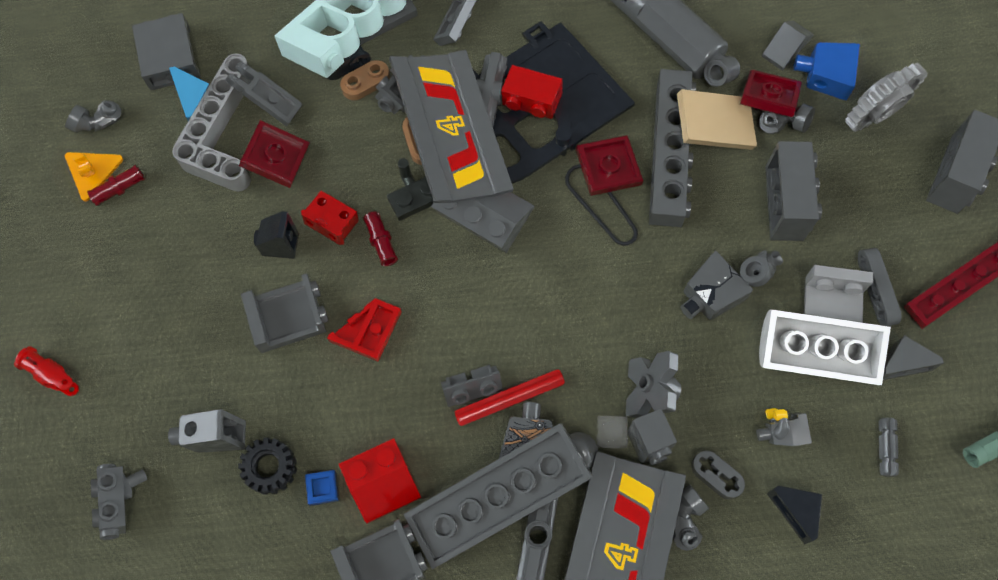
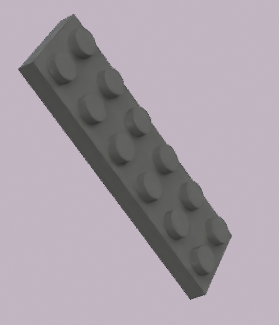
M560 423L406 512L404 516L431 568L434 569L590 480L593 476L563 423Z

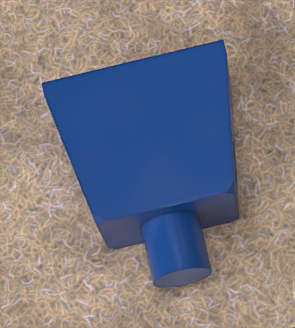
M819 42L815 45L810 57L797 54L793 70L808 73L806 86L809 89L847 100L855 88L860 44Z

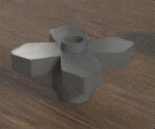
M670 351L657 353L652 363L649 359L642 357L629 361L628 377L637 387L627 398V416L639 418L648 414L651 407L654 411L662 408L663 413L675 412L676 401L681 394V384L673 377L678 371V354Z

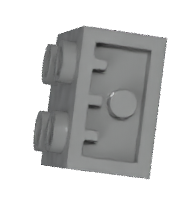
M814 265L805 277L804 314L863 323V293L873 283V272Z

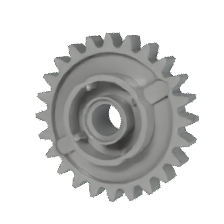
M917 62L915 64L912 63L909 67H904L900 72L895 71L886 75L859 98L858 105L853 107V111L847 114L848 117L845 118V122L856 132L864 127L867 128L873 122L878 124L887 119L914 96V90L919 88L918 85L924 82L928 74L927 71Z

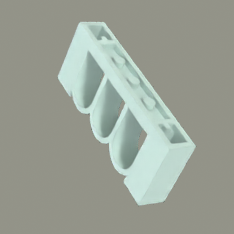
M315 0L275 35V39L283 57L328 78L344 63L343 58L349 57L357 51L360 45L359 38L368 37L378 32L383 26V16L398 13L404 8L407 0ZM350 5H353L365 12L351 14L345 12V10ZM327 26H330L342 33L327 36L320 32Z

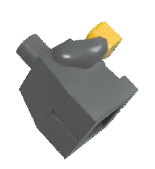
M766 409L767 419H771V422L765 423L766 428L756 430L758 441L769 440V443L774 445L799 446L812 443L806 413H791V417L788 418L787 411L784 409Z

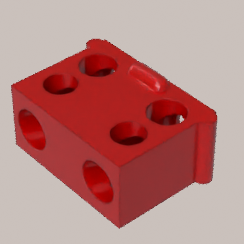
M322 190L305 210H301L305 225L339 245L344 244V239L359 221L356 210Z

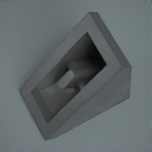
M793 20L784 22L762 57L783 71L812 39L814 34Z
M904 335L894 343L886 357L883 380L933 371L944 364L943 358Z

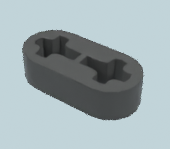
M702 451L694 457L691 465L693 473L719 496L731 500L743 493L745 489L743 477L715 453ZM699 459L702 461L709 459L712 462L710 464L711 469L717 474L715 475L710 470L701 471L700 467L702 464L699 462ZM719 476L727 481L731 478L736 481L734 487L737 490L732 489L727 492L724 489L726 483Z

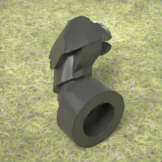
M104 100L98 106L93 117H90L88 109L77 104L70 112L65 128L75 133L83 130L91 131L92 129H95L96 132L116 123L120 118L121 108L113 101Z
M807 104L796 107L793 117L773 112H763L759 120L760 127L766 133L776 134L780 133L789 121L792 123L793 129L805 133L814 118L815 107Z
M763 250L757 256L749 257L742 263L740 267L741 277L752 287L762 286L769 279L773 278L777 270L776 266L781 265L783 259L776 250L770 254Z
M691 484L683 489L673 534L676 546L686 551L696 548L702 539V534L692 522L690 516L692 514L701 516L709 510L707 504Z

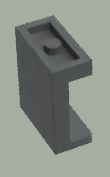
M183 13L132 25L141 76L150 91L175 85L170 67H176L198 79L201 78L190 42V26Z
M308 274L301 275L303 281L257 296L252 290L241 293L254 345L261 353L327 332L324 323L329 321L324 306H319L317 297H320L321 293L316 280L311 281Z
M400 519L394 521L393 525L346 547L340 546L330 551L342 580L426 579L423 572L428 569L421 552L415 554L411 542L416 540L409 524L403 526Z

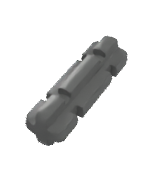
M882 418L879 420V431L882 432V435H879V459L882 460V463H880V474L886 477H894L899 474V464L895 461L898 459V435L895 434V431H898L897 420L894 418Z

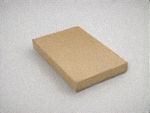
M684 89L677 93L683 143L748 150L757 147L751 107L740 104L741 96Z

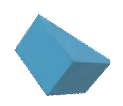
M170 67L169 69L185 116L189 121L207 91L209 83L176 67Z

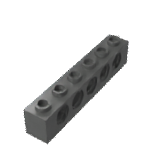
M660 69L656 93L649 225L682 227L684 219L690 217L691 202L686 200L687 193H690L692 188V177H688V169H691L693 164V153L689 152V145L692 144L683 143L678 102L672 99H678L677 93L681 89L696 91V82H692V71ZM670 122H677L679 125H673ZM669 145H674L679 149H672ZM667 169H674L678 173L672 174ZM672 193L677 198L672 199L667 197L665 194Z

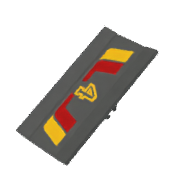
M462 50L445 55L410 58L390 56L389 60L434 203H451L512 192L513 186L467 51Z
M596 451L591 471L593 478L588 483L565 580H664L686 475L660 470Z

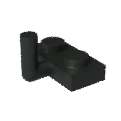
M401 158L398 161L400 176L405 187L387 194L388 201L399 221L431 207L434 203L426 177L415 182L410 171L409 162L405 158Z

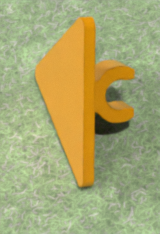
M73 152L65 154V159L80 197L85 202L90 200L87 191L104 183L123 162V157L116 154Z

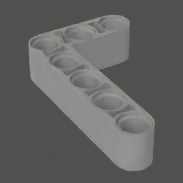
M237 53L229 55L222 63L176 141L172 152L179 165L187 173L233 191H243L250 185L251 177L247 169L239 166L241 160L213 149L244 96L243 92L237 91L226 81L227 76L233 74L248 85L252 81L236 70L235 66L239 61L249 66L246 58ZM216 163L213 167L208 168L211 164ZM240 172L236 177H232L233 174Z

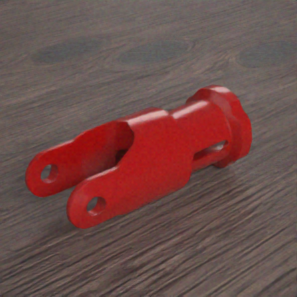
M34 347L23 348L16 356L14 366L19 370L24 369L32 374L33 379L41 385L61 391L67 396H74L78 393L79 386L66 374L64 368L50 358L45 359L39 355Z

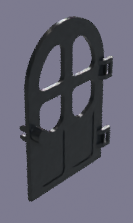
M542 21L538 22L522 33L529 43L506 57L508 64L504 79L507 78L512 65L562 78V96L553 116L558 124L556 137L541 148H532L515 129V125L530 116L531 113L522 110H511L508 113H503L497 108L493 126L495 136L504 137L521 157L516 165L507 168L512 184L530 176L558 156H566L567 150L573 151L576 144L635 106V102L561 22L551 29H548ZM535 30H541V32H539L535 36L531 35V33ZM473 69L476 80L480 79L481 73L478 75Z

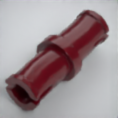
M135 164L117 176H109L108 181L88 190L87 193L92 202L99 206L117 194L119 196L125 193L124 190L140 181H144L145 177Z
M373 211L363 217V221L370 234V244L375 247L381 266L387 267L395 264L398 261V257L390 242L392 239L390 232L385 230L380 213Z

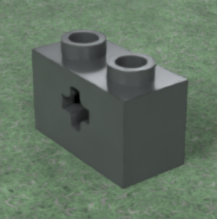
M662 408L634 419L627 431L641 464L650 462L651 466L667 460V456L672 454L671 450L677 443Z

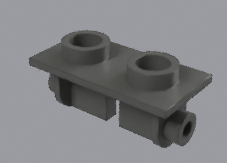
M489 364L471 370L473 379L467 380L465 373L446 377V381L441 382L448 407L461 405L467 401L490 396L502 391L500 373L496 365L490 367Z

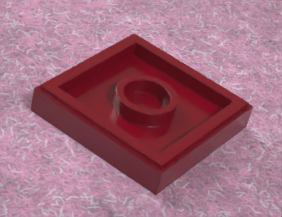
M750 70L740 104L793 117L802 82Z
M260 120L241 158L239 166L290 188L310 142Z
M628 135L577 145V156L590 196L641 186L643 184V178Z

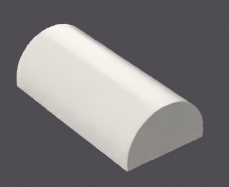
M769 310L761 332L759 348L760 365L763 368L882 385L891 327Z

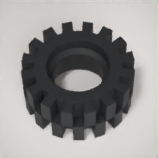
M267 437L263 438V441L258 439L253 441L255 445L252 447L248 445L245 448L247 453H242L240 459L243 460L242 463H238V469L242 471L240 473L241 479L245 481L244 483L248 487L264 495H268V493L277 494L280 489L284 491L287 488L286 484L293 482L292 475L297 472L295 468L297 461L293 456L294 453L284 443L275 438L271 440ZM268 455L275 456L279 461L277 472L271 477L260 476L257 470L259 461Z

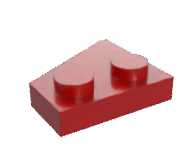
M375 298L364 307L363 311L347 320L348 323L337 332H331L327 339L333 344L378 362L402 310L399 307Z

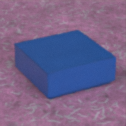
M335 470L305 475L309 506L339 501L337 473Z

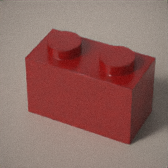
M512 65L501 90L502 104L514 111L522 110L539 118L553 119L562 96V78Z

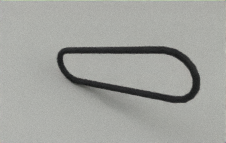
M581 165L572 166L565 176V183L568 189L613 241L622 246L632 244L637 239L638 230L613 193L607 192L634 231L633 238L627 242L618 240L573 189L569 182V177L574 170L581 168Z

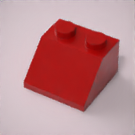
M394 438L338 464L366 524L421 499L420 493Z

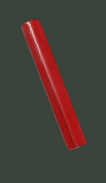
M559 369L553 370L455 410L456 420L460 426L467 425L563 386L565 384L564 377Z

